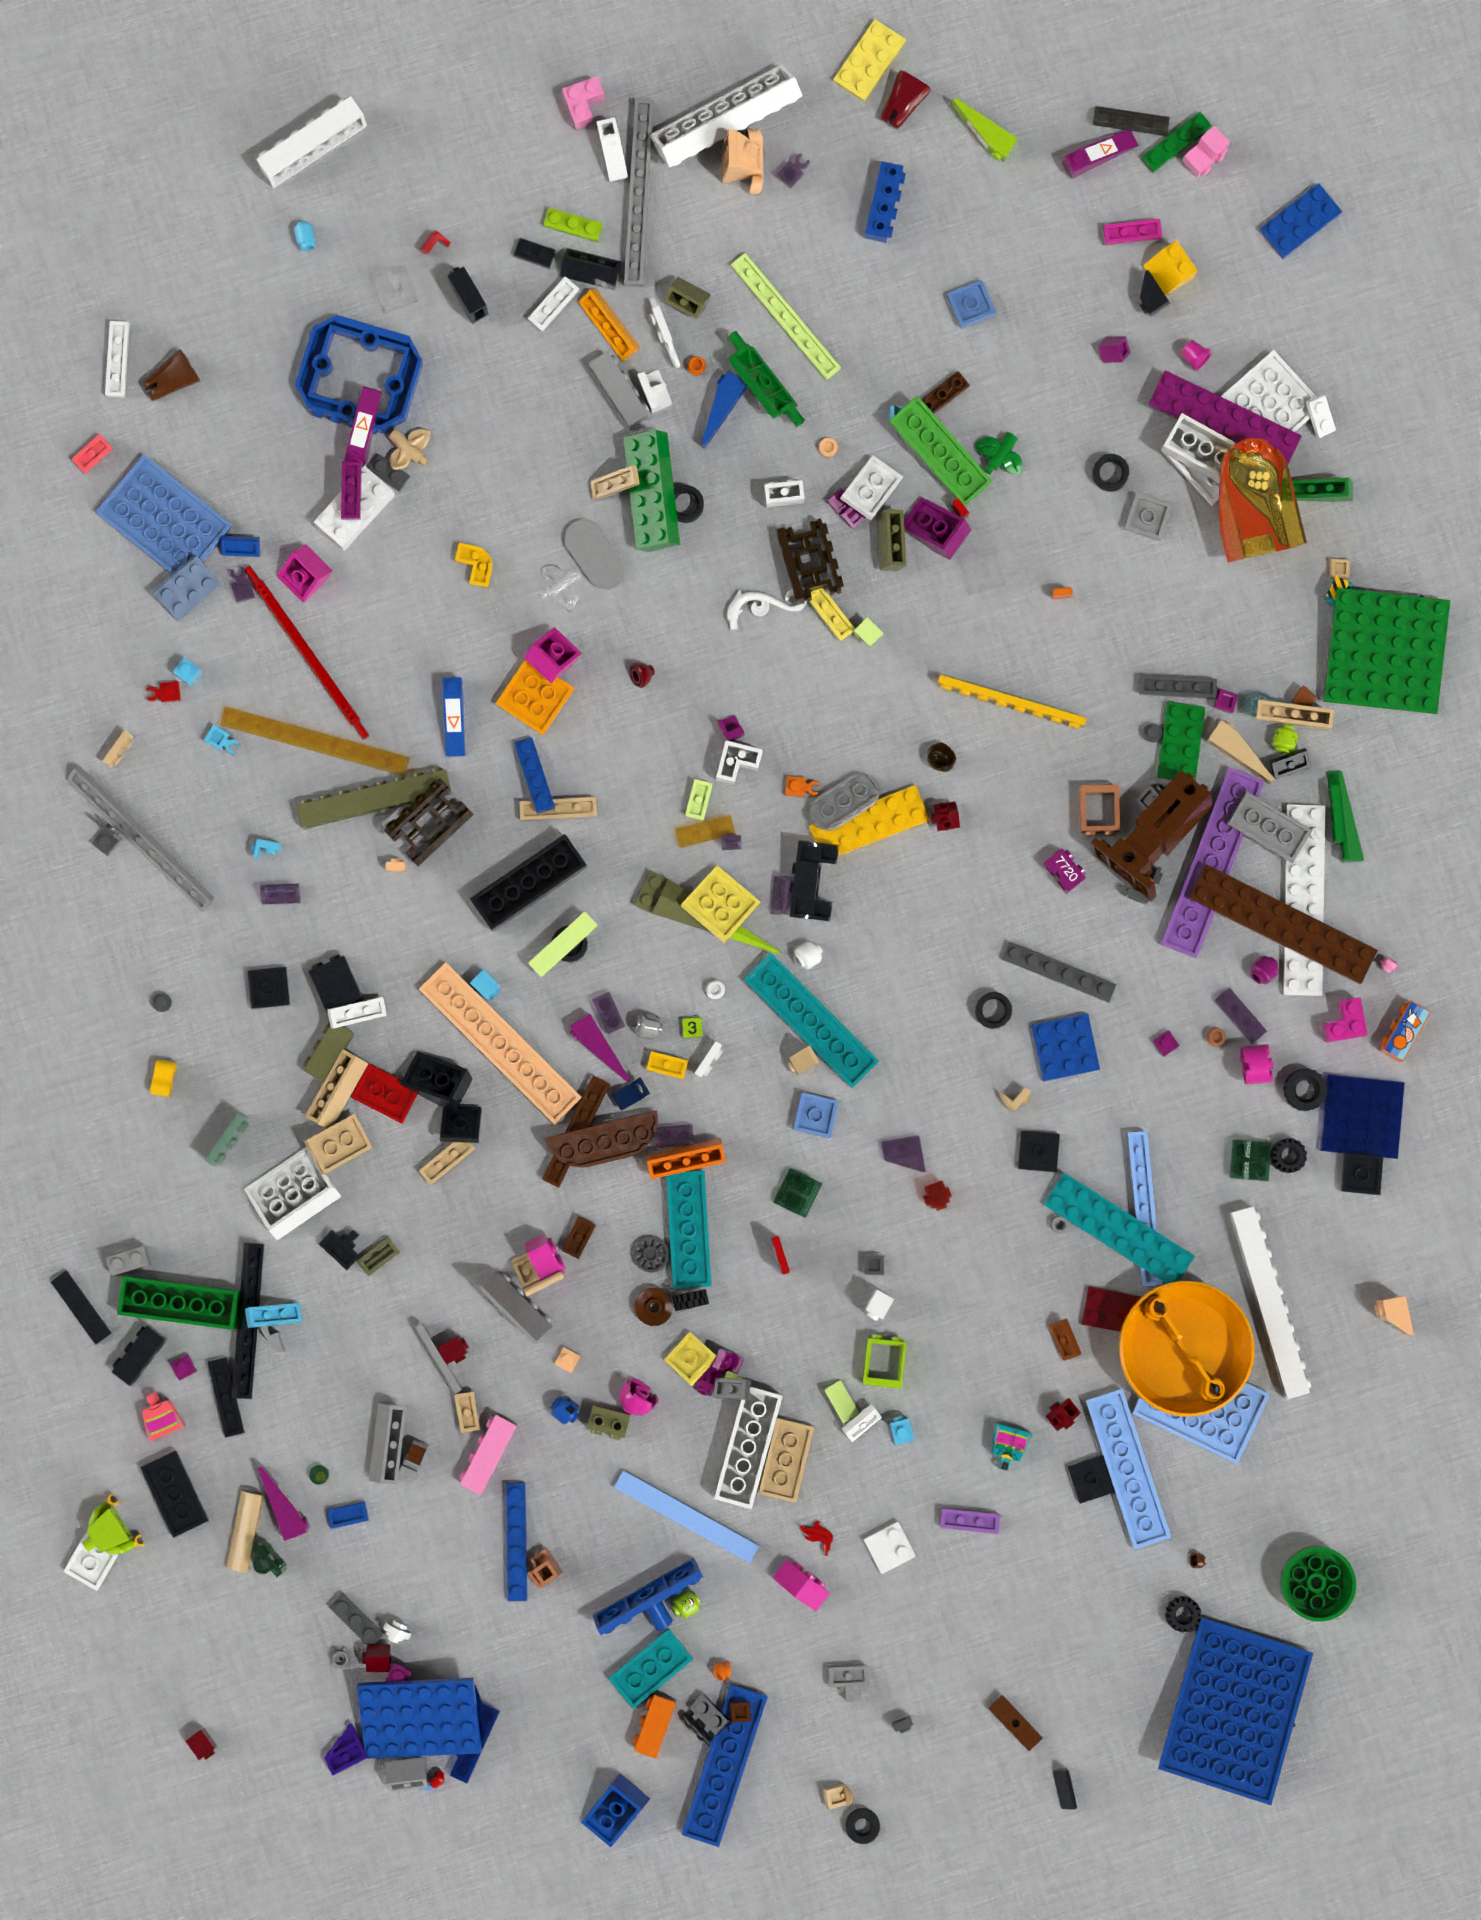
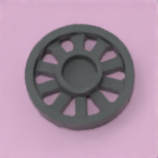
M648 1236L639 1240L635 1245L633 1259L641 1270L651 1273L657 1272L667 1264L669 1250L663 1240L658 1237ZM650 1239L654 1240L652 1247L650 1245ZM643 1241H646L647 1248L642 1245ZM657 1243H662V1245L656 1249ZM640 1247L644 1252H638L637 1248ZM662 1249H665V1251H666V1253H658V1252L661 1251ZM637 1255L644 1256L640 1260L636 1258ZM658 1257H665V1261H661ZM646 1260L645 1266L642 1267L640 1264ZM655 1261L660 1264V1267H656ZM650 1262L652 1264V1270L648 1269Z

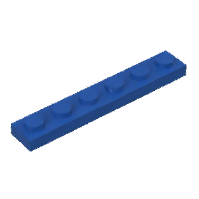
M506 1483L508 1601H527L526 1483Z

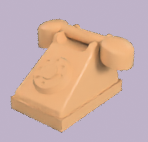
M729 129L722 145V183L730 184L732 181L752 179L749 194H759L764 182L762 133L758 129H746V136L734 129Z

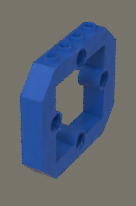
M335 315L314 326L295 383L311 415L317 418L328 417L330 421L338 424L345 422L351 428L353 426L357 407L353 402L348 400L339 402L316 395L320 378L330 375L333 371L332 362L327 355L333 336L337 334L360 341L362 347L368 352L376 351L381 347L404 354L398 375L388 377L385 382L387 393L391 397L385 415L377 413L373 434H377V432L384 433L405 422L423 367L422 358L410 336L339 315ZM368 337L375 338V341L372 344H367L365 342V340ZM320 362L328 363L324 369L318 368ZM398 383L400 388L398 390H391V385ZM346 408L353 410L352 414L348 416L344 415L343 411Z

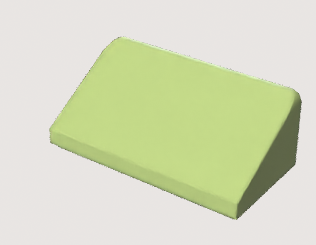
M841 1380L824 1389L843 1424L860 1414Z

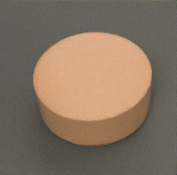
M824 438L821 440L819 452L823 457L830 458L837 453L838 445L834 439Z

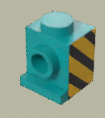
M1335 576L1324 600L1327 601L1328 605L1334 607L1336 588L1350 589L1353 583Z

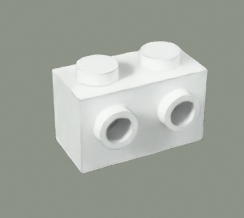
M790 479L782 483L772 481L764 485L766 508L804 504L802 480Z

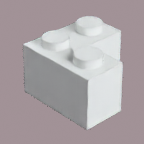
M725 741L716 780L735 785L739 767L758 771L763 750Z

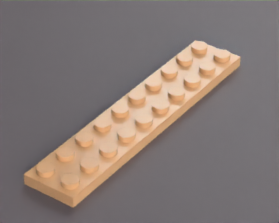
M446 962L419 988L554 1125L582 1098Z

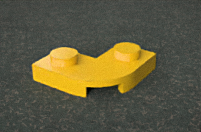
M459 542L455 562L473 566L469 584L488 589L493 569L490 555L481 547Z

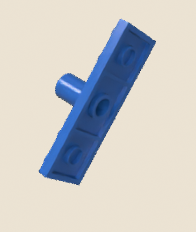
M695 1558L688 1560L594 1614V1622L600 1635L611 1633L615 1630V1627L620 1624H627L634 1616L643 1611L646 1612L657 1631L670 1626L673 1619L662 1600L671 1595H677L683 1591V1588L700 1581L703 1575Z

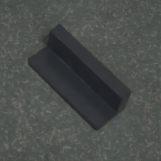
M567 248L563 256L560 276L614 290L622 261Z

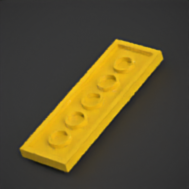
M914 785L878 799L872 807L838 829L825 831L817 828L814 824L810 825L809 828L815 842L839 844L838 856L926 823L930 819L917 786Z

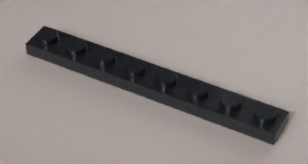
M244 1243L232 1398L252 1399L258 1327L248 1328L245 1309L248 1307H259L264 1244Z

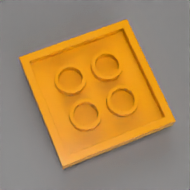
M525 659L495 704L544 736L575 688L561 678H557L553 683H550Z

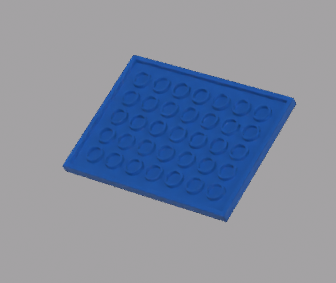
M1202 1618L1197 1627L1157 1769L1272 1805L1313 1653Z

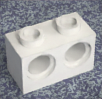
M875 1289L864 1309L868 1311L866 1315L876 1321L878 1318L883 1320L894 1299Z

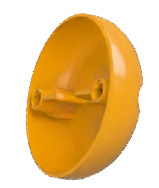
M1194 1281L1167 1283L1154 1288L1142 1296L1133 1305L1124 1320L1118 1346L1122 1371L1134 1392L1151 1407L1163 1413L1181 1417L1205 1415L1220 1409L1233 1400L1248 1380L1255 1352L1250 1324L1237 1303L1221 1290L1208 1284ZM1157 1303L1162 1304L1163 1312L1161 1311ZM1211 1384L1218 1387V1394Z

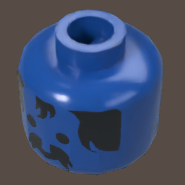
M559 1396L550 1407L552 1409L551 1415L561 1424H567L569 1421L573 1423L580 1415L577 1413L579 1405L569 1396Z

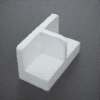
M659 370L645 374V372L637 374L651 413L672 405L666 384L663 382Z

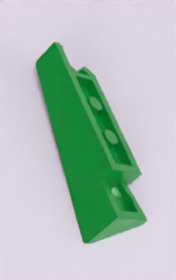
M1342 771L1327 772L1333 845L1341 844L1342 863L1364 861Z

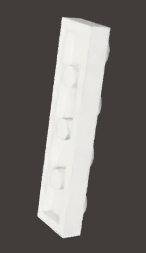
M110 321L105 387L106 397L125 398L129 322Z

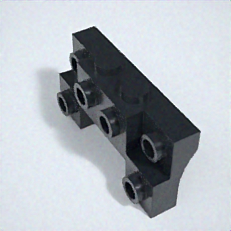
M798 841L796 863H793L792 874H795L794 882L790 884V893H792L790 917L822 921L831 920L833 901L818 900L822 863L837 864L839 844Z

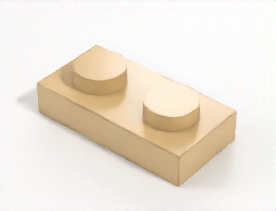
M124 730L102 762L110 768L113 765L116 766L122 758L120 755L123 751L128 750L132 745L133 736Z
M474 1391L454 1395L461 1433L481 1430Z

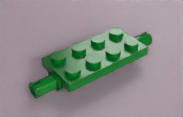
M737 331L732 332L727 339L730 340L737 351L728 358V361L741 376L744 383L755 394L756 399L761 402L773 419L787 414L795 427L803 424L805 419L796 409L798 404L753 346L745 343Z

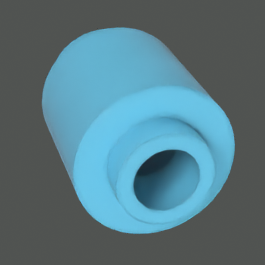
M307 221L298 222L297 226L293 228L298 247H300L301 251L314 249L316 239L312 224Z

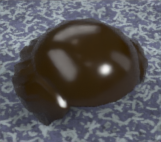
M937 743L932 745L927 751L928 764L934 770L948 772L953 768L956 756L947 744Z

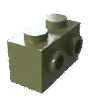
M677 277L670 285L664 301L697 319L705 310L711 294Z
M593 1405L587 1428L591 1429L590 1433L601 1435L604 1432L610 1434L609 1438L620 1440L621 1437L625 1438L631 1415Z

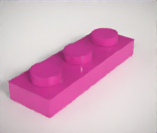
M1160 219L1103 226L1105 245L1162 239Z

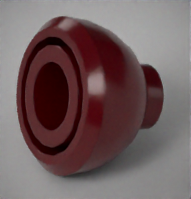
M642 662L632 663L629 669L633 683L639 688L649 684L651 677L655 674L652 665H646Z

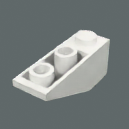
M615 117L597 121V130L609 181L627 179L628 174Z

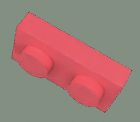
M99 434L72 458V461L86 474L109 454L113 448Z

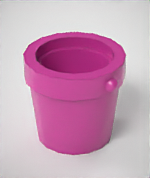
M1191 340L1181 352V355L1192 366L1194 371H1198L1212 354L1210 348L1206 349L1194 340Z

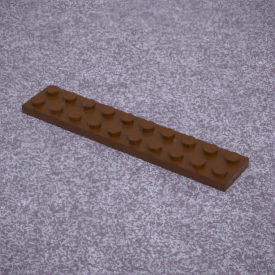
M1205 864L1188 898L1358 984H1362L1378 951Z

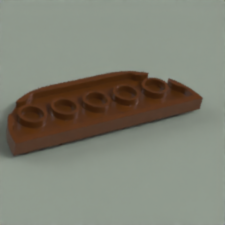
M657 1110L545 1137V1142L551 1153L558 1160L573 1167H591L631 1157L644 1150L656 1133L658 1125Z

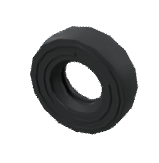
M866 1808L856 1809L846 1819V1833L853 1842L868 1844L878 1836L880 1821L873 1811ZM859 1819H866L870 1823V1829L865 1834L858 1833L855 1829V1824Z

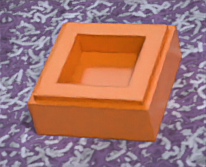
M1072 587L1055 588L1052 591V599L1070 598L1073 595Z

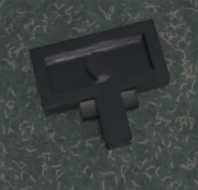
M331 1230L319 1243L345 1270H348L360 1257L353 1249L356 1246L353 1242L360 1235L355 1230H352L347 1236L344 1233L339 1236L334 1230Z

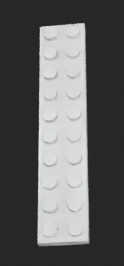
M1286 805V815L1310 828L1312 832L1295 861L1290 863L1285 860L1284 903L1323 922L1325 806ZM1284 947L1283 995L1322 996L1323 966Z

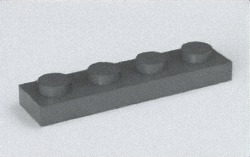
M1141 675L1139 695L1216 699L1217 679Z

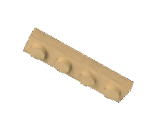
M596 797L553 799L555 809L539 814L536 813L533 801H519L521 821L597 817Z

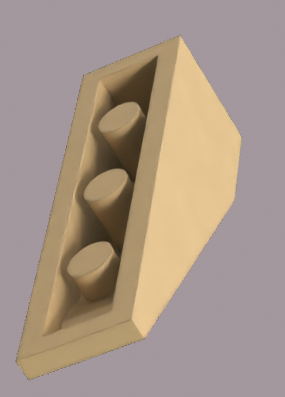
M1258 700L1256 719L1324 731L1332 729L1334 709Z
M1221 720L1206 742L1264 780L1267 784H1270L1274 778L1241 735L1234 729L1235 726L1228 721L1223 722Z

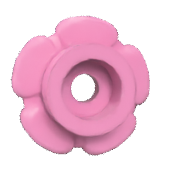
M1386 956L1383 960H1380L1382 969L1389 973L1392 970L1396 971L1395 968L1398 963Z

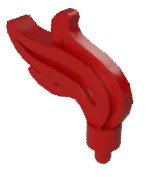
M820 1521L814 1523V1528H805L801 1525L800 1529L802 1532L810 1536H805V1539L811 1542L821 1541L823 1543L824 1555L828 1556L830 1544L833 1541V1534L819 1525Z

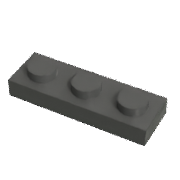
M344 1593L329 1606L366 1645L375 1644L384 1635V1632Z

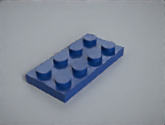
M1318 183L1261 227L1259 231L1280 257L1284 259L1337 218L1342 211Z

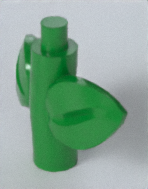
M1007 432L1001 443L994 437H984L975 444L978 452L989 458L986 462L987 467L984 470L987 474L990 475L993 470H997L1002 465L1003 469L1008 473L1020 475L1022 460L1019 454L1012 451L1018 440L1012 433Z

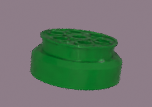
M1309 1546L1298 1550L1286 1561L1280 1576V1589L1283 1599L1293 1612L1310 1621L1324 1622L1339 1617L1349 1608L1356 1593V1577L1351 1564L1339 1552L1324 1546ZM1317 1557L1319 1565L1316 1568H1312L1310 1561ZM1330 1567L1336 1568V1574L1333 1577H1329L1327 1574ZM1297 1568L1303 1570L1300 1578H1295L1294 1571ZM1314 1577L1320 1579V1584L1317 1587H1312L1311 1580ZM1335 1586L1337 1594L1330 1597L1328 1590L1330 1587ZM1302 1587L1304 1590L1303 1596L1296 1598L1295 1590ZM1315 1597H1320L1321 1599L1318 1607H1313L1312 1600Z

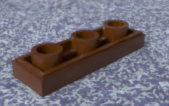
M957 371L921 400L935 414L969 388L970 384ZM943 393L945 394V397L941 398L939 397V394Z
M1003 1695L988 1707L1028 1751L1043 1739ZM1015 1719L1019 1720L1017 1726L1012 1725V1721Z

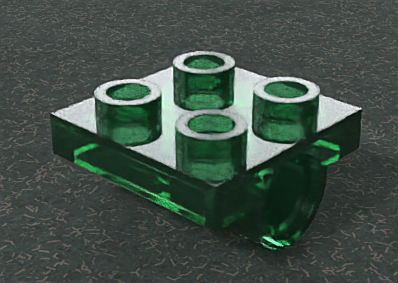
M1232 1140L1229 1178L1268 1182L1271 1143Z
M790 1168L773 1203L806 1218L823 1183Z
M261 1540L252 1547L253 1551L258 1555L253 1561V1568L257 1573L266 1574L271 1571L278 1578L287 1570L285 1567L287 1565L280 1556H275L272 1552L274 1548L269 1542L266 1541L264 1543ZM262 1558H265V1559L268 1560V1562H269V1566H268V1567H264V1566L262 1565V1563H261Z

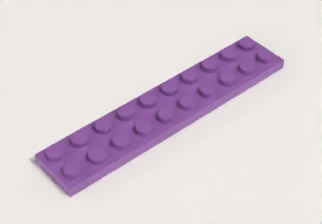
M1230 767L1227 769L1160 945L1197 958L1214 911L1188 898L1205 864L1229 875L1244 834L1227 825V822L1246 791L1259 797L1265 782L1264 780Z

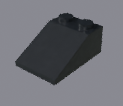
M417 1051L400 1085L438 1106L456 1112L473 1079L468 1069Z

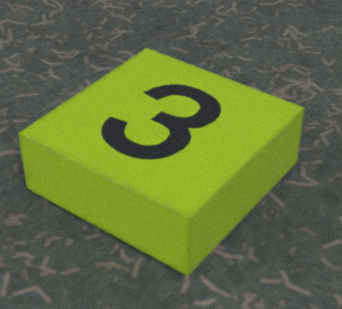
M701 1017L682 1019L684 1038L703 1037Z

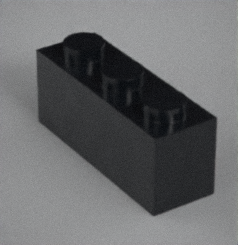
M151 1325L142 1326L136 1334L138 1338L134 1343L130 1342L124 1349L125 1355L122 1359L119 1357L112 1365L114 1368L112 1373L129 1386L134 1385L168 1340Z

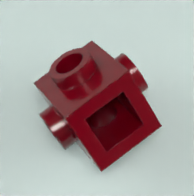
M956 801L933 805L934 813H930L931 822L936 824L937 831L960 828Z
M1068 1398L1061 1403L1057 1401L1049 1407L1051 1411L1045 1417L1056 1431H1059L1063 1427L1065 1429L1071 1427L1075 1423L1073 1420L1081 1412L1071 1399Z

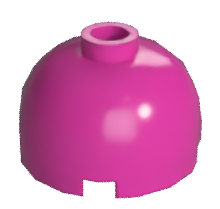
M628 1378L619 1394L623 1410L629 1415L643 1416L650 1413L658 1404L659 1399L656 1394L652 1395L649 1392L651 1388L635 1378L631 1381Z

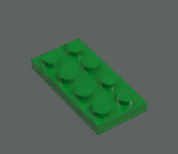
M1167 702L1157 778L1173 780L1182 770L1186 774L1187 772L1192 774L1196 779L1206 707Z

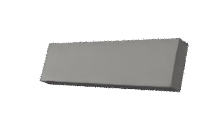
M421 1323L416 1326L415 1329L454 1393L463 1390L452 1370L444 1361L424 1324Z

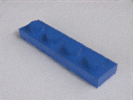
M530 737L514 742L536 813L539 814L555 809L533 738Z

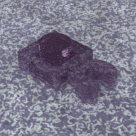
M801 153L796 156L794 164L789 161L777 174V177L790 189L803 176L801 169H806L810 163L809 160L803 164L799 162L802 158Z
M240 567L241 574L239 576L235 575L233 569L231 570V576L236 580L231 585L237 603L255 598L250 578L244 579L246 572L243 567Z

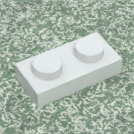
M1320 395L1307 401L1306 405L1316 437L1321 438L1336 431L1326 396Z
M714 1043L696 1070L695 1075L700 1078L703 1075L707 1077L713 1068L710 1064L714 1059L717 1061L723 1053L720 1043Z
M871 1404L864 1408L854 1419L848 1421L841 1429L853 1442L882 1417Z

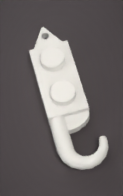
M653 297L649 299L652 306L651 321L654 326H658V339L660 343L664 342L672 364L675 368H680L672 337L661 309L657 306Z

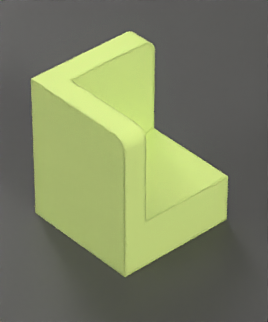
M868 617L853 632L858 639L861 638L868 646H872L883 636V632Z

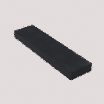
M65 1271L51 1281L95 1345L112 1334L68 1271Z
M227 1357L208 1362L225 1438L245 1433L238 1401L232 1398L233 1380Z

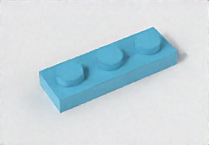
M300 1303L248 1307L245 1309L248 1328L298 1324L302 1322Z

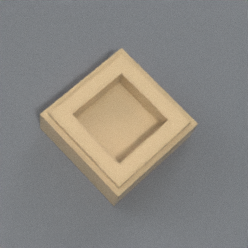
M1330 559L1329 579H1334L1335 576L1349 579L1350 559Z

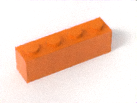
M718 1138L646 1155L650 1178L655 1179L725 1163L726 1157L722 1140Z

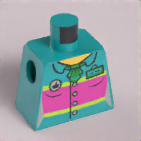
M995 1423L992 1454L1000 1456L997 1468L1008 1471L1011 1460L1020 1462L1033 1433Z

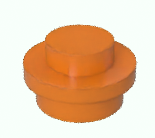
M695 356L688 361L687 369L692 375L698 376L704 373L706 363L703 358Z

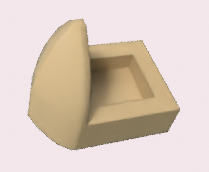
M1026 1087L1021 1090L1013 1101L1002 1092L999 1093L1006 1107L1012 1112L1020 1104L1024 1106L1031 1098L1028 1096L1031 1091Z
M844 1784L823 1789L826 1808L829 1810L849 1805L853 1801V1792Z

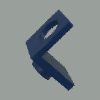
M639 1077L631 1084L613 1093L612 1097L622 1111L645 1098L650 1092L641 1077ZM638 1084L642 1087L643 1093L638 1089Z

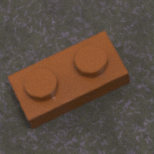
M1067 1318L1048 1325L1063 1361L1082 1354Z

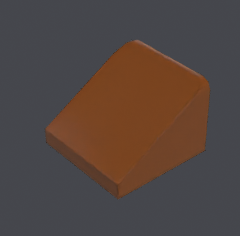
M1303 685L1291 703L1312 706L1317 697Z

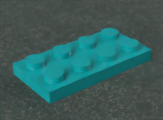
M667 1629L608 1679L631 1708L634 1709L689 1664L693 1657L673 1632Z

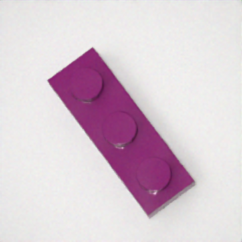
M342 462L341 520H361V462Z

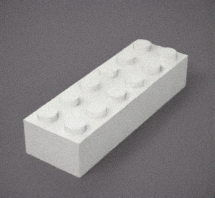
M351 96L341 99L334 108H328L323 111L322 116L316 120L311 119L301 130L293 131L286 140L278 141L271 150H265L259 154V158L256 160L260 170L273 189L367 126L364 114Z
M750 1386L749 1400L740 1401L714 1499L752 1509L783 1395Z

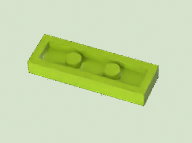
M549 207L543 226L598 243L603 223Z

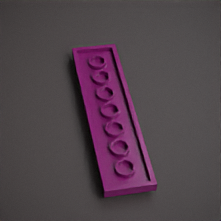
M1166 370L1148 404L1176 419H1179L1183 413L1235 443L1248 439L1261 441L1278 454L1285 470L1302 435Z

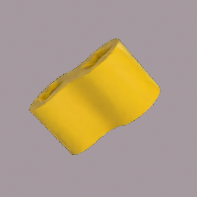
M159 1058L156 1060L150 1094L170 1098L177 1062Z

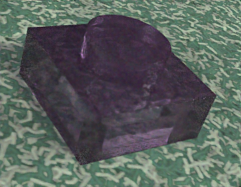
M730 833L722 836V850L741 849V835Z

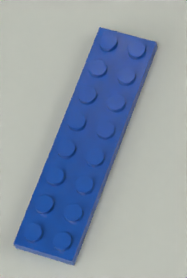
M730 1684L722 1712L731 1720L730 1702L749 1701L751 1721L736 1723L730 1721L719 1735L714 1734L684 1825L683 1836L716 1847L720 1846L768 1698L767 1695Z

